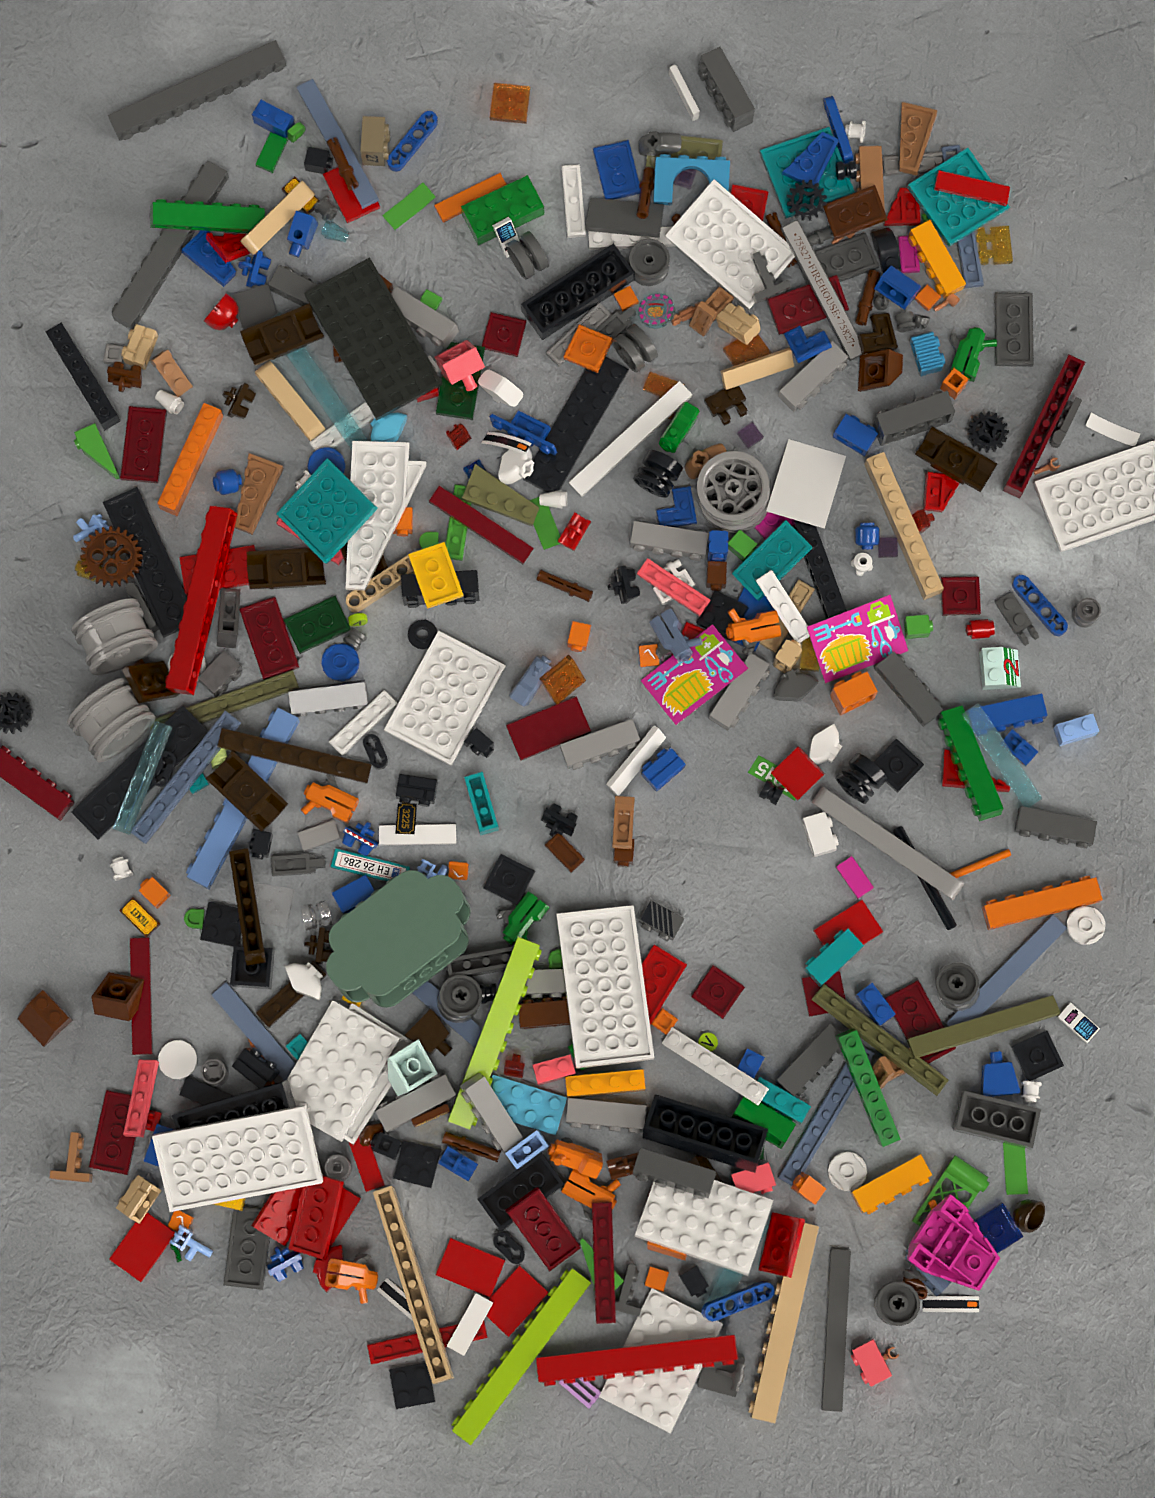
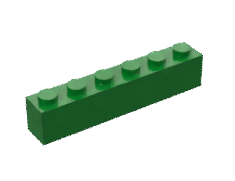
M157 199L150 206V228L249 233L265 217V208H260L259 205H249L248 207H241V204L223 206L222 203L204 205V202L199 201L193 202V204H185V201L182 200L167 203V200Z
M963 705L942 711L937 720L940 730L944 731L945 744L952 751L951 759L954 764H957L959 769L958 777L965 784V794L972 802L971 809L974 816H977L980 822L1001 815L1004 809Z

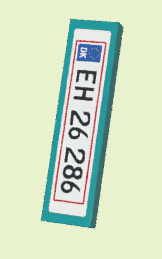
M336 848L331 863V868L361 876L366 875L369 878L386 882L393 877H397L402 872L410 870L408 866Z

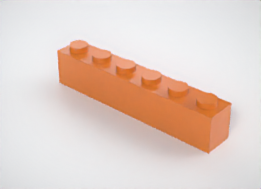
M203 403L157 503L160 510L178 516L224 417L221 409Z
M1085 876L1079 878V882L1072 883L1069 880L1060 883L1061 886L1054 888L1053 885L1045 886L1040 892L1035 893L1034 890L1023 892L1024 896L1016 897V894L1004 897V901L998 902L997 899L987 901L986 905L982 907L987 929L991 930L1098 903L1103 899L1097 878Z

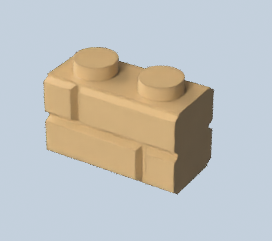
M729 303L724 308V311H721L716 317L719 328L747 345L761 330L759 319L754 314H747L739 305L735 306Z
M135 324L134 329L129 331V343L123 347L121 356L124 363L131 366L137 365L141 369L146 370L158 339V333L156 330Z
M793 639L791 641L786 640L775 656L774 667L784 674L791 671L800 659L802 653L801 644Z
M137 1175L131 1181L125 1195L119 1199L116 1209L140 1224L162 1190L145 1178Z

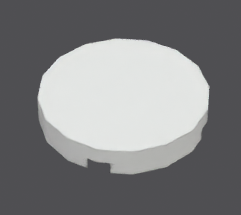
M1082 906L1069 914L1066 921V930L1074 942L1081 945H1090L1096 943L1103 936L1105 920L1097 909Z
M174 1040L167 1043L161 1049L158 1056L160 1070L172 1079L188 1077L197 1066L198 1057L195 1049L185 1041Z
M842 1152L836 1155L829 1163L828 1178L832 1185L839 1190L845 1192L854 1191L861 1187L866 1180V1164L855 1153Z

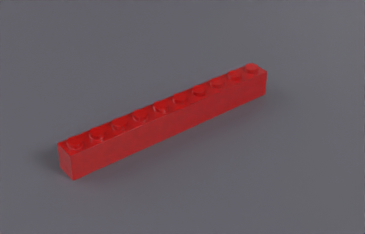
M210 506L209 511L206 513V523L201 533L202 540L200 548L197 550L196 564L192 570L193 577L191 584L188 586V597L183 607L182 620L179 623V634L175 640L173 657L170 660L169 675H167L165 681V688L174 693L194 695L238 516L231 508Z
M728 1335L536 1358L538 1382L544 1383V1386L556 1385V1381H564V1384L576 1383L575 1379L583 1378L584 1382L595 1381L597 1376H603V1379H613L615 1374L631 1377L635 1376V1372L643 1371V1375L655 1374L657 1369H662L663 1372L675 1371L674 1367L691 1370L695 1369L694 1365L702 1364V1368L714 1367V1363L722 1362V1366L733 1365L734 1360H738L736 1336Z

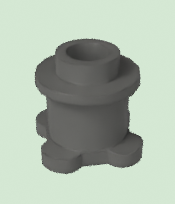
M324 196L313 206L314 211L320 213L324 221H330L337 215V207L330 203L328 196Z

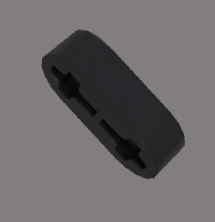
M375 734L365 736L363 745L372 766L378 770L384 769L388 765V758L380 739ZM369 739L377 741L375 743L376 750L373 751L370 745H366L369 743ZM376 753L379 754L380 758H384L382 765L374 763L376 761Z
M167 751L160 755L151 774V781L157 787L167 785L176 767L177 758L172 752ZM170 755L171 760H173V763H168L165 769L163 768L165 765V761H163V758H168ZM162 770H164V782L160 781L157 783L155 776L160 775Z
M499 1232L494 1236V1246L511 1263L520 1264L524 1260L525 1253L523 1249L507 1233ZM499 1236L507 1237L506 1243L509 1245L508 1248L504 1245H497V1238ZM510 1248L514 1251H521L520 1260L511 1259L512 1253L509 1251Z

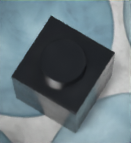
M307 148L304 161L305 171L324 174L328 172V169L332 168L333 158H331L329 150Z
M697 1266L679 1276L691 1297L696 1295L698 1298L707 1292L705 1288L709 1287Z

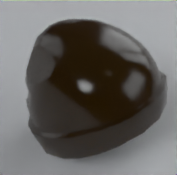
M1026 1199L1016 1203L1013 1209V1220L1017 1228L1024 1233L1036 1231L1043 1223L1046 1209L1044 1203L1034 1199Z

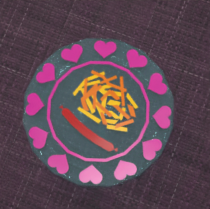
M660 293L651 294L644 298L638 308V316L641 322L648 328H662L667 325L666 323L671 322L675 315V305L672 299Z

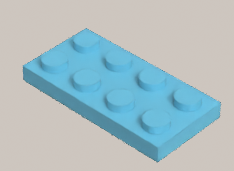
M492 1075L491 1088L514 1123L556 1136L567 1097Z

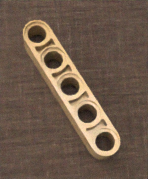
M302 180L240 242L254 255L315 193Z
M270 360L254 371L259 380L309 441H312L326 430Z
M405 556L373 577L365 591L354 590L346 597L348 610L358 613L400 586L401 575L397 573L400 568L407 569L405 574H415L409 556ZM389 578L392 581L389 585H383L381 583L382 580ZM370 588L376 590L372 596L366 594V591ZM358 599L360 602L357 606H352L350 601Z

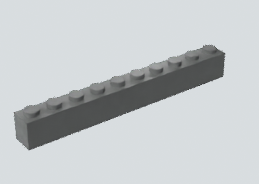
M274 40L108 115L119 141L128 140L136 133L146 132L156 124L161 125L172 117L181 116L185 111L197 109L205 102H212L223 94L228 95L232 93L234 89L246 87L254 80L264 79L272 72L283 70L287 66L285 57L277 41Z
M207 161L205 165L200 167L196 180L190 183L186 196H182L180 200L185 201V204H193V202L199 201L204 202V205H211L229 178L227 171ZM161 230L160 238L152 244L151 252L148 257L142 260L138 273L135 272L132 276V283L128 288L124 289L119 304L116 303L112 309L114 321L129 329H134L135 324L140 322L181 256L182 249L189 243L196 230Z

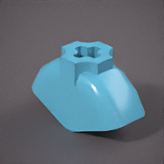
M395 412L379 420L374 418L370 423L372 427L371 441H398L406 424L407 415Z

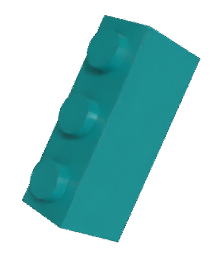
M483 772L464 777L480 836L499 831Z
M841 929L833 937L835 941L831 945L826 943L819 950L821 954L817 958L812 956L805 963L807 967L804 971L819 987L863 948L864 945L849 929L845 932Z
M759 1077L757 1081L769 1088L761 1103L771 1106L775 1111L788 1116L792 1121L801 1125L811 1106Z

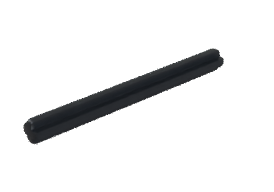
M902 826L893 830L894 835L915 850ZM918 877L946 929L951 930L955 928L957 924L939 891Z

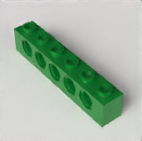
M852 1028L835 1035L878 1144L885 1147L901 1140L857 1030Z

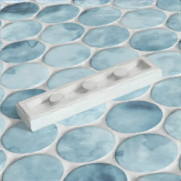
M580 164L561 166L567 238L586 237Z
M771 570L758 578L756 582L774 610L777 611L778 616L793 639L800 643L810 637L807 629L808 625L773 571Z
M383 690L336 734L329 743L341 756L345 755L398 703Z
M653 726L607 782L606 785L615 795L619 796L666 739L658 727Z
M456 824L415 825V835L395 834L396 825L379 826V846L456 844Z

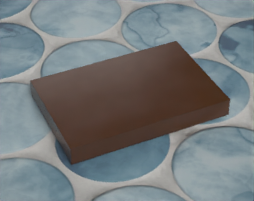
M875 185L823 206L835 240L888 220Z

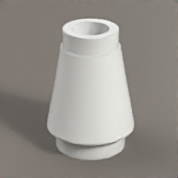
M163 390L158 391L155 399L170 414H178L184 406V402L180 397Z
M558 490L540 494V505L561 509L567 507V492Z

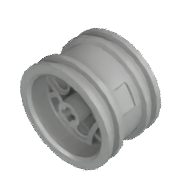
M738 451L723 452L711 458L701 469L697 481V493L703 516L714 528L736 534L739 530L746 532L759 525L766 517V510L770 500L769 477L760 461L747 453ZM736 471L743 472L745 475L737 474ZM719 476L726 478L722 483L716 481ZM750 485L758 487L755 491L748 490ZM716 493L718 500L708 501L707 496ZM752 503L753 507L746 511L745 508ZM726 507H732L734 509L733 512L729 514L725 513L723 510Z
M123 599L104 605L86 614L72 626L71 631L76 636V642L83 646L87 654L85 661L90 666L89 670L92 675H105L119 671L145 658L157 648L158 642L154 638L152 630L147 629L142 619L144 612L140 608L137 599Z
M125 678L111 681L96 690L72 712L67 720L68 726L73 729L76 736H82L89 744L88 751L94 755L97 762L112 759L128 749L149 730L155 721V715L149 712L150 709L147 705H141L133 696L134 693L131 687L128 686Z

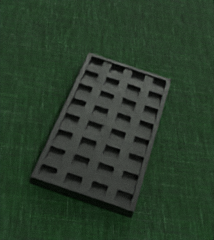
M370 257L304 293L376 420L443 385Z

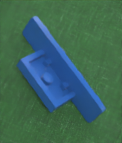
M519 410L511 423L494 414L489 416L494 428L498 430L503 429L510 436L519 437L532 443L530 446L535 445L539 447L545 454L551 453L556 455L555 445L545 440L551 431L550 426Z

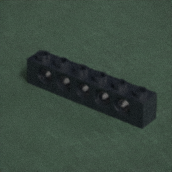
M62 322L45 331L104 431L121 422Z
M794 520L793 528L813 547L804 556V560L825 618L829 619L847 612L817 527Z

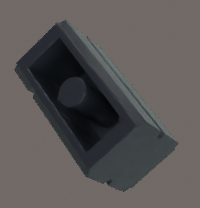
M399 774L396 799H399L400 803L410 804L411 801H415L420 806L429 807L430 804H435L438 780Z
M255 1047L252 1049L245 1048L232 1067L258 1088L271 1085L280 1073L276 1069L277 1064L270 1059L266 1061L262 1058V1053Z

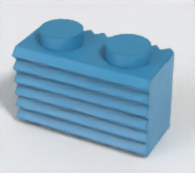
M934 332L911 337L910 345L920 376L942 371L945 358L943 353L940 354L939 352L940 342L938 337L934 336Z

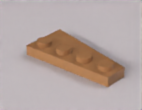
M902 102L900 172L918 175L938 110Z
M250 453L248 454V465L245 469V480L237 509L236 529L253 535L284 469L282 465Z

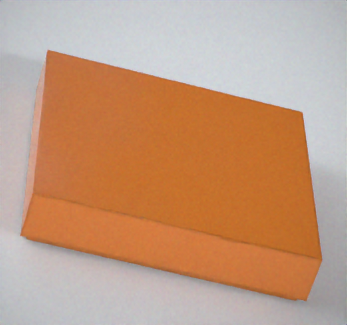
M579 324L563 358L598 373L613 338Z

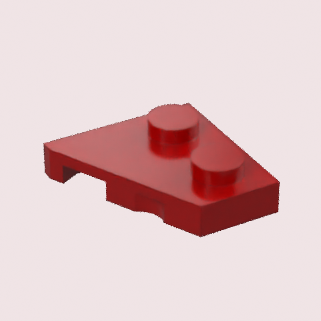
M900 188L887 216L888 220L884 222V226L920 225V205L908 188Z
M213 233L206 234V240L225 263L251 254L240 242L247 234L224 233L223 236H213Z
M927 472L923 510L943 512L960 483L945 474Z

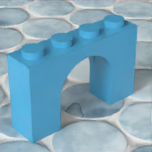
M661 154L660 157H656L653 204L672 205L674 180L678 174L688 169L702 172L707 177L709 184L716 180L729 192L730 160H726L725 157H715V160H709L706 156H697V159H689L687 155L671 158V155Z

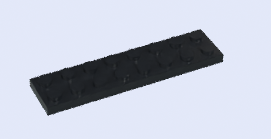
M605 357L598 373L589 369L585 370L545 439L555 445L556 455L551 453L545 454L539 449L533 459L534 471L530 477L523 478L524 481L546 493L558 491L562 488L629 372L628 368Z
M136 487L104 501L103 505L115 531L120 527V533L127 530V536L134 535L132 541L138 540L136 547H141L142 551L137 554H142L143 559L138 560L142 562V566H136L139 569V573L134 574L164 638L179 631V623L183 617V607L187 601V596L143 498Z
M182 706L71 813L99 840L156 786L151 781V774L162 753L172 752L177 758V766L198 746L209 731ZM170 755L168 758H163V761H165L163 768L166 769L168 763L172 764L173 760H171ZM162 770L160 775L155 776L157 783L164 778V770Z

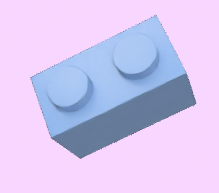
M1093 713L1059 723L1053 728L1059 747L1096 736L1099 732Z
M536 1130L505 1154L514 1167L519 1169L540 1152L548 1149L550 1145L541 1132Z

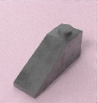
M221 588L216 647L236 649L240 590Z

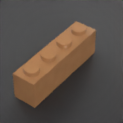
M859 146L858 153H855V162L858 164L856 182H859V188L856 189V192L875 185L884 208L882 146Z

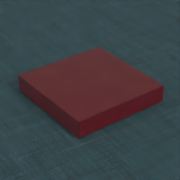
M490 312L482 347H485V350L518 357L527 321Z
M941 577V583L944 588L941 593L942 616L981 614L979 577Z
M713 965L691 998L721 1019H724L745 987Z
M839 971L824 984L846 1000ZM811 977L802 978L809 1017L828 1014L827 1011L812 1000L821 987Z

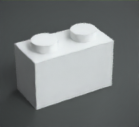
M826 812L802 819L813 858L836 851V846L839 845L836 834L832 835L830 828L833 827L830 816H826Z

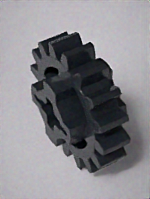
M802 180V185L795 183L796 189L790 188L792 195H787V198L791 200L787 202V206H792L789 212H796L794 217L797 218L800 215L802 221L805 220V217H808L809 221L812 220V216L819 218L818 212H824L821 207L827 206V203L823 201L827 199L826 195H822L824 188L818 189L819 183L812 185V180L808 184L804 180ZM804 189H812L814 191L806 192ZM798 193L799 201L794 204L795 196ZM803 198H811L810 204L803 203ZM819 198V204L817 208H815V200ZM807 209L809 210V213H804L799 210Z
M990 411L987 412L986 416L982 412L979 414V418L974 416L973 422H970L968 425L970 429L967 430V434H971L968 441H974L972 447L978 445V451L985 448L986 453L989 452V449L996 452L997 446L1002 448V442H1006V435L1009 433L1008 430H1004L1008 425L1007 423L1002 424L1004 418L998 419L997 413L991 416ZM980 423L981 429L976 432V426ZM1000 432V437H999V439L996 441V440H995V439H996V436H995V435H997V434Z
M7 692V697L1 694L0 708L2 706L3 708L0 712V730L3 728L5 734L9 730L12 734H15L16 729L22 732L21 727H28L26 721L32 720L28 714L33 712L31 709H27L30 703L25 702L26 698L24 696L19 698L18 693H15L13 697L10 692ZM12 701H13V702H17V704L13 705V704H10L9 702H12ZM8 707L13 711L14 719L9 716ZM3 722H11L13 725H5Z

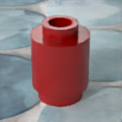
M988 619L970 620L969 625H966V634L971 639L990 638V636L995 634L994 622Z

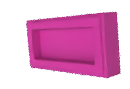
M899 236L898 247L900 251L901 272L903 274L919 273L920 264L916 247L910 245L908 241L909 236Z
M852 856L836 866V869L857 899L874 889Z

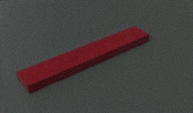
M441 486L436 489L429 500L430 504L522 565L534 549Z
M130 938L131 977L144 979L139 1008L132 1017V1055L153 1054L150 938Z
M612 1202L592 1203L596 1324L616 1323Z

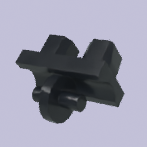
M620 566L618 570L614 571L615 576L611 577L612 583L607 585L608 590H614L615 596L619 595L621 604H627L630 600L640 596L639 587H630L629 581L636 579L635 569H626V566Z
M555 803L549 808L546 807L541 821L547 823L545 827L551 830L549 835L552 837L555 833L561 836L563 833L572 836L577 825L578 816L569 812L565 818L560 815L561 806Z

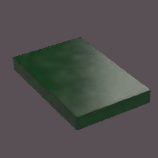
M336 596L283 619L299 654L343 635L351 629Z

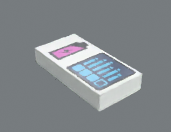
M509 217L493 225L506 258L509 257L505 244L514 239L520 243Z
M1069 1003L1057 1017L1086 1044L1100 1030L1096 1024L1072 1003Z

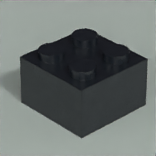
M234 946L230 985L240 988L271 990L274 949L264 948L266 962L246 965L244 947Z

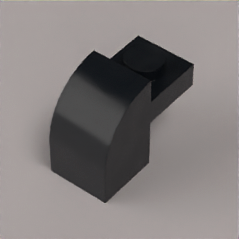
M887 227L871 232L874 250L879 255L881 271L885 273L890 266L900 269V251L893 231Z

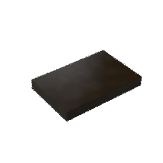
M164 661L126 666L122 669L138 703L174 698L180 694L165 688V681L167 675H169V670Z

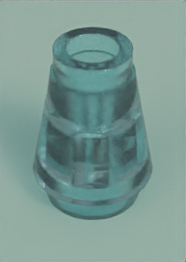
M326 221L321 235L327 239L346 243L350 232L333 221Z

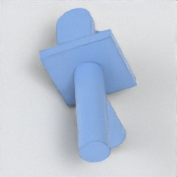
M101 514L93 515L88 525L80 518L76 523L83 531L75 534L73 539L75 542H79L88 537L89 534L92 535L94 533L95 535V530L102 533V527L109 531L110 526L107 525L106 520L102 519Z
M422 859V864L417 867L419 872L425 873L427 879L436 875H445L449 867L442 864L436 874L433 872L436 865L431 864L425 859Z
M179 1225L178 1232L174 1233V1239L169 1241L181 1251L188 1245L190 1248L184 1258L189 1261L193 1259L197 1251L207 1257H210L213 1253V1250L191 1238L193 1235L192 1230L182 1225Z

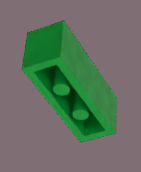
M746 1097L742 1098L732 1115V1118L768 1128L766 1141L780 1149L783 1148L796 1125L791 1118L785 1115L782 1116L771 1106H765L762 1103L757 1105Z

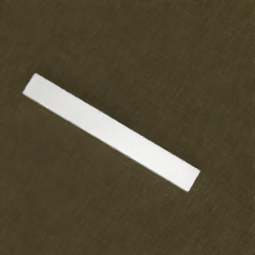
M429 355L428 359L430 360L432 366L438 374L440 372V369L436 362L433 360V358ZM364 402L309 443L315 451L324 447L336 448L372 422L375 417L367 403Z
M679 381L578 473L569 484L583 497L677 411L683 402L689 400L692 397V393Z

